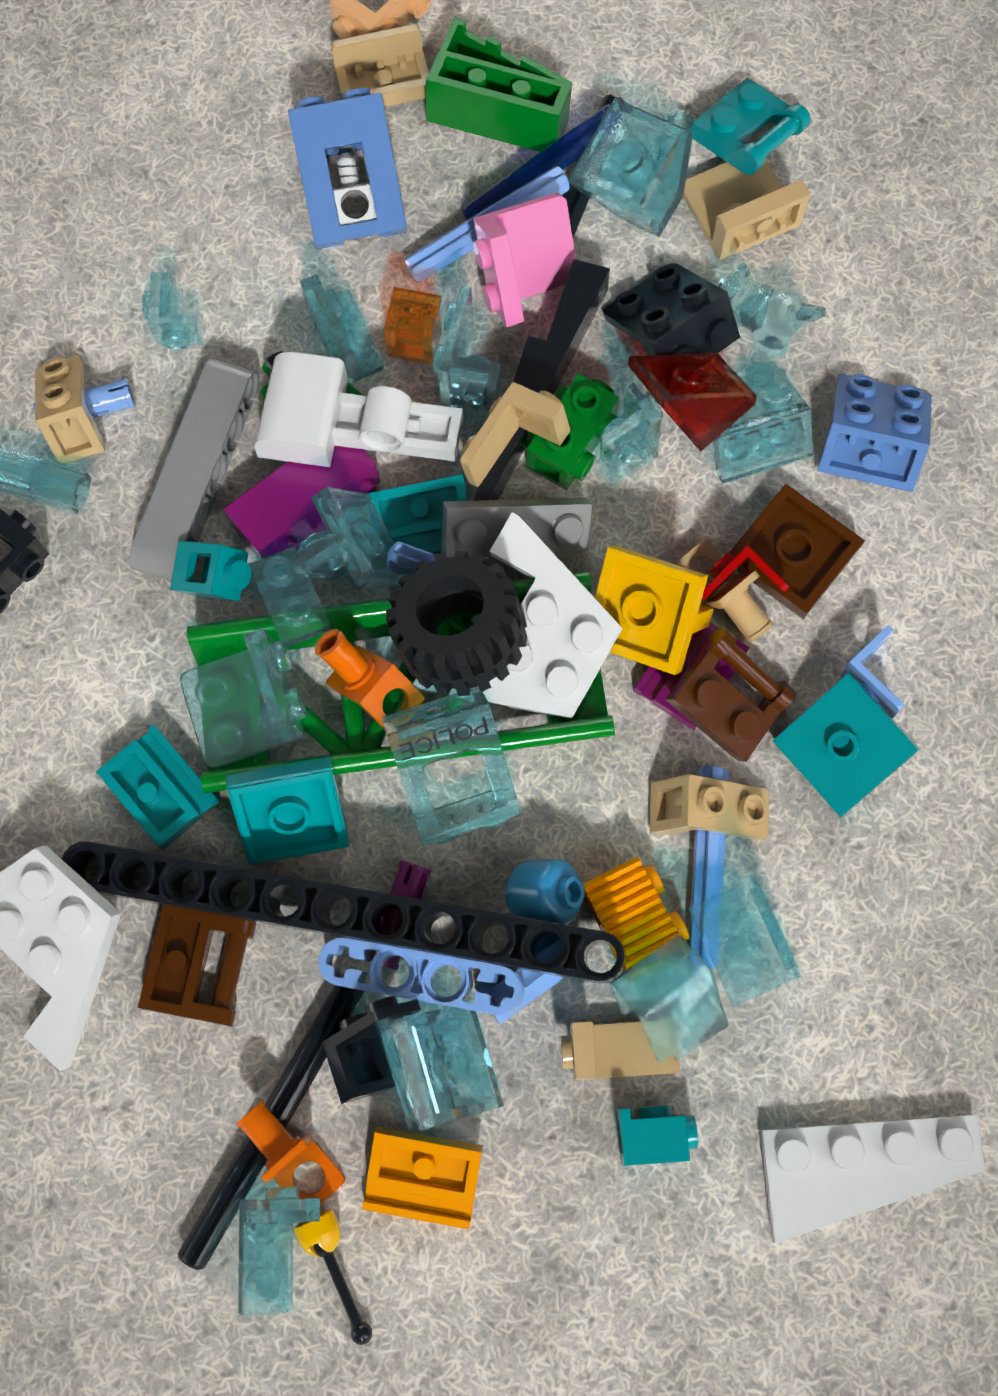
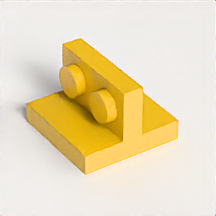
M617 545L609 546L595 599L622 627V631L610 653L673 675L682 672L692 634L709 627L714 608L700 604L708 575Z

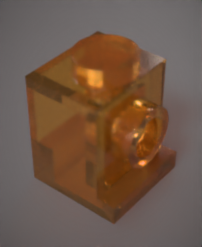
M394 287L384 326L388 357L434 365L442 334L440 317L441 295Z

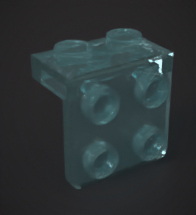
M264 628L243 634L248 647L247 650L189 669L180 676L181 688L203 761L212 768H217L306 737L300 720L307 717L305 706L298 689L290 688L285 671L292 669L287 650L282 640L274 641Z

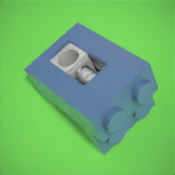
M370 88L346 91L342 93L343 100L325 103L324 97L321 96L301 99L296 102V109L288 110L317 250L344 245L343 241L378 234L382 238L407 233L406 218L381 93L371 94ZM363 151L368 177L367 183L360 182L362 177L358 176L359 169L357 170V168L359 167L356 166L358 158L351 155L353 152ZM340 155L333 159L338 158V167H335V169L338 168L339 176L337 178H340L341 185L339 188L332 189L326 157ZM352 194L361 195L369 205L367 213L358 219L349 218L341 209L343 200Z

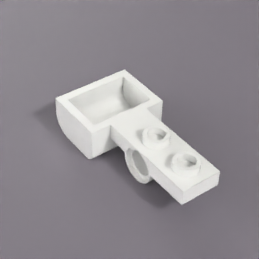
M283 352L275 357L254 445L258 458L330 467L334 446L456 461L464 419L462 408L412 402L409 395L405 392L387 386L374 387L368 391L367 396L346 393L348 377L345 363L341 359L297 352Z

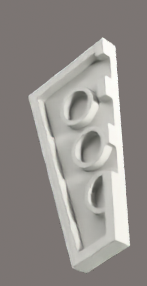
M978 1115L760 1130L772 1243L774 1244L986 1171Z

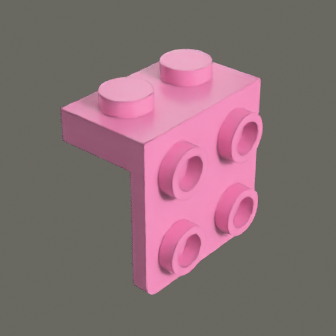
M559 193L546 195L473 218L477 240L473 242L474 253L480 269L484 271L486 284L482 285L484 301L490 313L496 312L506 327L525 322L521 299L565 285L573 260L576 259L567 201Z

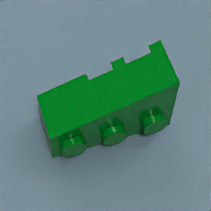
M455 16L426 79V121L555 156L568 125L572 82L527 56H524L521 60L501 49V42L492 36H489L486 40L466 30V22Z

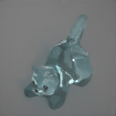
M741 263L735 272L728 274L718 284V287L728 292L737 326H742L752 332L754 338L753 348L758 356L764 359L783 357L788 353L791 338L800 327H807L812 322L826 315V309L823 306L810 304L806 296L795 289H778L754 281L745 263Z

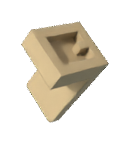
M79 355L69 358H53L35 369V421L59 466L105 451L104 439L85 404L84 365Z
M692 774L652 782L649 833L671 835L693 830H703L756 840L766 839L769 830V792L765 788Z

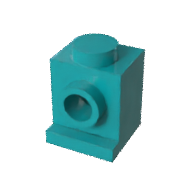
M179 541L170 590L204 599L240 602L241 592L249 585L252 576L250 565L247 563L249 553L221 544ZM197 557L205 559L201 583L193 582Z
M671 1106L639 1108L640 1119L631 1120L630 1108L616 1110L622 1166L690 1161L689 1149H698V1133L694 1115L672 1116Z

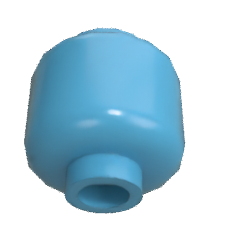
M562 859L525 861L516 866L505 887V901L512 915L565 925L574 921L584 900V887L578 873L571 864Z

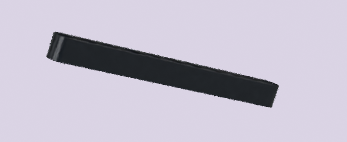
M89 841L77 842L71 845L61 858L98 893L159 905L164 904L248 921L491 963L599 984L611 983L617 980L624 973L627 966V953L622 943L614 935L600 930ZM98 856V872L93 878L88 880L85 874L86 865L92 857ZM146 864L149 870L148 879L142 887L136 889L133 883L134 873L141 865ZM195 872L198 877V887L192 896L185 898L182 893L183 880L188 874ZM246 881L249 887L248 897L242 905L234 907L230 900L231 891L237 883ZM296 889L300 897L298 908L293 914L284 916L280 910V900L287 891ZM347 898L351 905L350 916L344 923L334 925L330 919L331 906L335 901ZM399 907L403 914L402 925L397 932L385 935L380 927L381 916L387 909ZM442 916H451L455 922L454 936L444 944H436L431 936L433 923ZM493 925L505 926L509 937L506 947L498 953L489 954L483 946L485 931ZM546 934H555L560 937L562 942L560 956L551 963H542L535 955L537 940ZM599 943L612 945L616 951L617 959L615 965L604 973L592 971L587 963L589 950Z

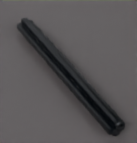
M333 986L266 1101V1107L285 1129L327 1058L322 1042L340 1031L338 1023L351 1016L365 991ZM247 1135L178 1252V1259L192 1269L199 1271L206 1267L267 1161Z

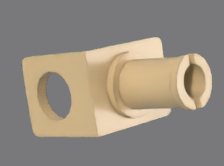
M704 539L673 564L690 569L691 563L696 558L703 557L711 561L714 566L722 556L709 539ZM756 570L740 575L734 573L708 600L702 598L700 603L714 609L717 608V610L724 609L744 635L747 643L762 636L774 624L747 591L750 584L760 576Z

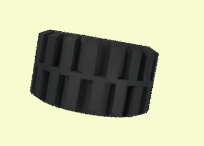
M456 551L455 556L447 558L445 552L434 555V562L426 564L422 560L414 565L416 572L413 575L405 573L398 582L402 588L401 590H392L389 597L392 608L386 610V621L390 627L388 632L412 677L416 676L419 684L429 689L434 685L437 693L447 696L451 689H456L459 696L470 695V688L477 686L483 692L492 688L489 681L495 677L503 681L510 674L507 668L509 664L517 666L521 660L522 654L519 647H526L528 637L525 631L527 627L525 615L510 577L506 576L504 569L497 562L491 565L488 557L479 553L473 559H470L467 551ZM462 612L481 614L470 628L459 634L451 636L435 634L438 627L455 614Z

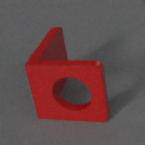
M747 545L736 557L728 552L712 567L708 574L714 580L704 589L702 598L708 600L749 558L782 591L786 592L791 586Z

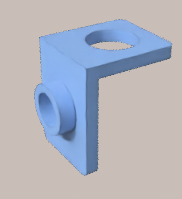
M887 625L847 664L840 676L843 678L847 673H851L884 710L894 718L904 707V704L863 665L894 631L893 628Z

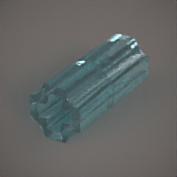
M0 445L1 492L75 515L80 509L84 508L90 493L92 479L88 472Z

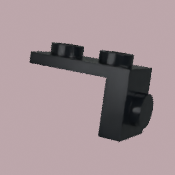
M0 508V539L12 548L0 562V614L7 608L10 602V595L21 583L33 580L41 572L44 566V559L49 555L38 539L32 535L37 530L36 527L15 509L8 515Z
M390 996L374 1001L365 1006L366 1013L358 1014L339 1022L340 1031L322 1042L341 1104L380 1094L396 1086L379 1035L421 1011L418 999L398 1004L396 996Z

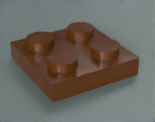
M785 484L731 549L730 553L736 557L747 545L750 546L791 587L786 592L782 591L750 558L737 571L743 574L756 570L760 576L753 583L804 620L861 549L865 540L792 487Z

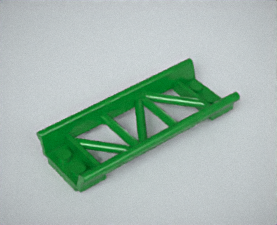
M589 572L572 573L591 593ZM534 579L512 581L520 604L531 588ZM389 599L187 626L188 642L198 664L208 768V771L201 773L203 793L227 790L226 775L329 756L334 775L615 736L614 721L612 715H608L601 669L572 719L545 714L547 724L491 731L483 735L472 734L467 740H459L455 736L456 728L461 724H467L464 698L443 695L447 729L451 728L456 744L452 745L449 732L448 738L437 739L440 747L438 750L435 741L432 740L433 747L428 753L422 754L418 752L419 750L427 751L430 748L428 740L420 741L418 744L413 742L412 746L416 757L403 761L404 758L412 756L411 751L401 754L402 751L410 749L409 744L401 747L398 745L381 747L388 733L374 719H372L365 732L363 708L341 695L345 740L260 664L259 654L315 647L320 637L333 629L341 631L354 647H356L355 641L390 636L388 632L390 627L386 621V610L392 608ZM476 612L455 614L446 619L438 627L435 634L440 636L459 634L470 628L481 614ZM402 661L399 670L413 684L416 676L412 677ZM396 688L386 694L382 704L385 715H393L400 710L404 702V693L401 689ZM263 694L330 754L270 762ZM462 726L458 729V735L461 738L469 736L468 727Z

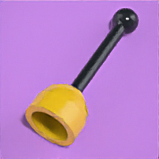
M329 1209L301 1222L292 1229L305 1253L314 1257H323L352 1324L351 1339L358 1345H364L372 1338V1328L368 1323L362 1321L333 1252L339 1243L341 1231L333 1209Z

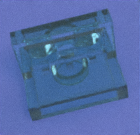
M326 487L312 496L311 499L328 531L319 532L306 539L302 543L304 550L289 558L297 577L341 579L350 574L357 588H400L401 586L398 581L403 574L389 570L386 566L387 554L390 547L394 545V542L369 494Z
M755 875L734 883L736 887L688 907L732 1007L803 979L765 892Z
M449 1007L408 1015L389 1022L391 1028L381 1034L408 1132L422 1133L504 1106L476 1011Z

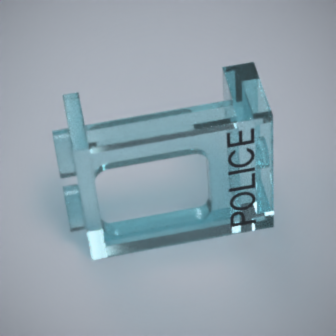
M479 686L470 688V695L459 696L458 693L381 717L423 846L431 843H449L457 839L461 833L482 826L486 828L496 827L504 824L510 817L521 814L492 712ZM467 751H479L482 755L492 790L433 809L422 776L424 767Z

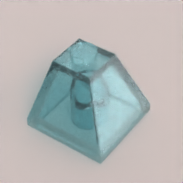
M614 98L571 173L568 182L620 219L656 237H660L684 195L693 134L683 127Z

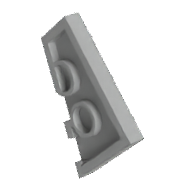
M587 497L443 502L441 553L445 552L447 558L454 557L456 551H467L470 559H473L479 553L488 557L491 565L497 562L504 569L507 577L511 578L523 574L494 558L489 552L512 512L519 515L559 560L589 550L592 503Z

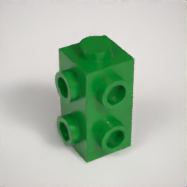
M579 373L569 388L563 385L555 394L564 405L571 430L561 446L532 432L528 433L523 446L526 449V467L566 491L575 478L580 481L585 479L596 459V456L592 454L600 441L606 444L609 443L621 423V418L617 416L619 396L615 395L612 388L598 379L589 380Z

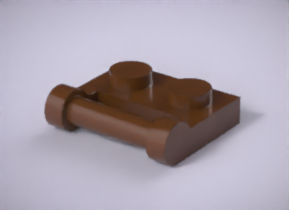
M722 627L708 638L665 700L737 761L747 762L778 715L786 710L794 701L796 691L785 681L777 682L735 644L736 637L726 628ZM722 659L764 696L758 707L714 669L719 660Z
M163 904L137 1008L233 1027L236 1011L232 1010L240 970L247 940L253 939L257 923ZM213 932L227 934V940L212 1004L197 1003Z

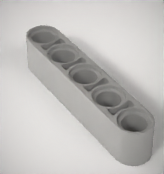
M210 358L206 362L133 540L129 555L130 568L171 581L178 542H199L204 526L200 524H206L221 486L217 481H223L238 443L233 440H239L254 402L250 398L255 399L259 388L258 371L215 358Z

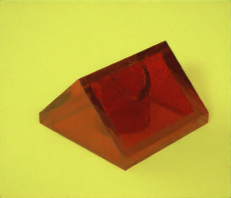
M718 353L629 356L628 366L700 452L748 412L756 403L757 395Z

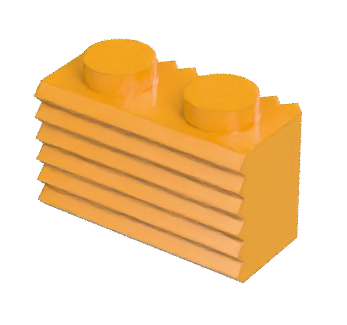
M635 857L583 884L584 899L600 930L614 935L622 943L627 953V966L623 974L628 984L683 956L687 952L684 941L690 939L688 930L677 911L667 913L659 897L660 894L665 892L659 875L651 864L643 867L640 859ZM609 945L615 959H617L615 948Z

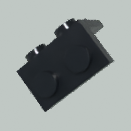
M670 263L657 268L650 277L631 290L618 295L615 301L603 309L605 320L644 345L655 380L666 389L740 338L728 292L677 263Z

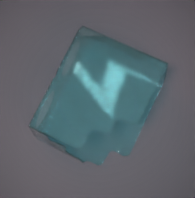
M678 934L610 982V987L622 1014H627L633 1009L641 1021L657 1062H662L671 1055L674 1056L675 1060H679L729 1026L710 967Z

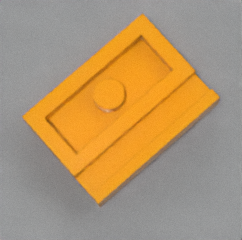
M377 1126L374 1133L362 1210L469 1229L483 1145Z

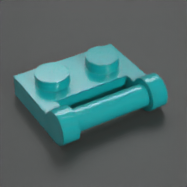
M746 78L692 122L689 137L742 173L752 175L764 165L765 158L791 135L802 133L810 125L811 117L803 105L793 104L790 106L765 90L762 86ZM772 122L775 124L755 143L745 144L768 123Z

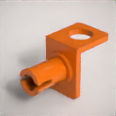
M338 629L326 632L316 643L315 653L334 670L326 680V684L332 690L360 705L387 733L396 735L423 703L424 696L393 663L360 646L354 647ZM393 689H401L404 693V703L401 709L396 714L385 715L382 704L386 694Z
M263 1100L236 1123L268 1160L264 1164L267 1169L262 1174V1179L267 1183L273 1178L303 1215L311 1214L345 1182L344 1175L307 1132L301 1138L298 1135L293 1138L266 1107V1103ZM304 1162L317 1163L325 1173L324 1185L316 1193H302L294 1184V1172Z

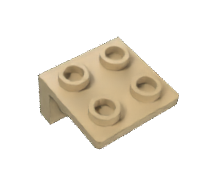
M766 158L764 165L752 175H746L725 162L681 181L679 185L681 196L719 261L801 226L810 198V192L802 179L787 186L782 185Z

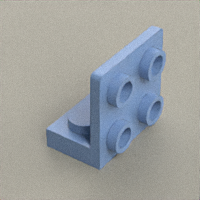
M839 374L835 386L831 423L820 455L818 471L913 492L930 446L932 395L912 385L895 386L877 382L873 378L862 374L852 376Z

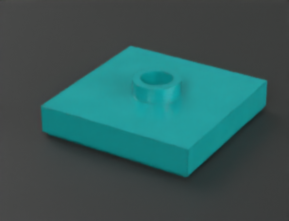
M847 673L773 740L775 745L840 817L850 811L920 750L917 744L851 673Z
M330 756L226 775V788L249 865L350 847L347 825Z

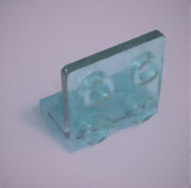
M461 286L457 302L449 301L446 309L444 330L449 331L445 345L437 344L432 363V373L437 374L434 393L437 396H441L442 406L462 408L463 418L485 422L488 419L491 405L498 397L502 396L501 365L493 364L490 360L481 356H468L474 334L472 288Z
M775 362L756 363L750 365L747 369L721 377H710L701 383L686 388L688 400L712 434L716 473L723 484L813 456L811 408Z

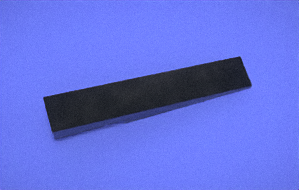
M577 259L573 260L547 341L528 336L513 382L537 393L539 391H547L554 395L608 292L610 268ZM521 427L518 428L480 486H478L473 501L499 500L525 450L523 446L529 431Z

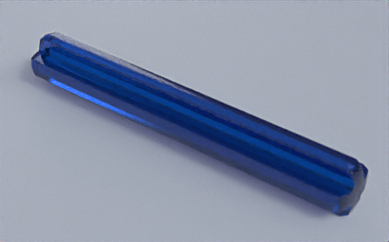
M610 105L602 107L464 206L462 211L465 219L472 218L552 167L559 166L562 170L567 168L620 130L622 124L617 112Z

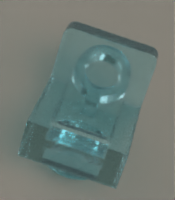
M151 272L150 290L143 292L142 309L156 344H161L173 350H183L188 348L189 345H203V333L196 316L178 315L179 292L171 273Z

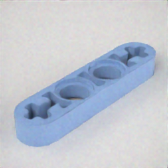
M336 938L329 941L322 948L318 957V968L324 979L331 984L412 1000L418 999V1001L493 1015H508L516 1011L522 1004L525 996V985L522 978L514 970L502 965L351 938ZM349 947L350 957L370 962L369 951H376L370 964V984L364 983V979L368 974L365 971L346 969L344 978H341L340 968L332 966L334 955L342 956L345 948ZM394 956L403 957L409 965L408 979L399 987L388 986L382 977L384 963ZM451 965L460 972L462 984L454 995L443 997L435 991L433 977L439 968ZM472 969L480 970L476 981L490 984L496 983L499 975H505V984L514 988L512 998H503L500 1006H494V996L474 991L475 1002L468 1003L466 999L473 986Z

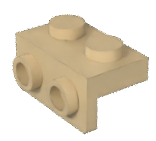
M418 24L331 42L336 78L342 100V93L358 88H370L371 94L381 93L384 107L426 98V79L429 70L423 53L421 32Z

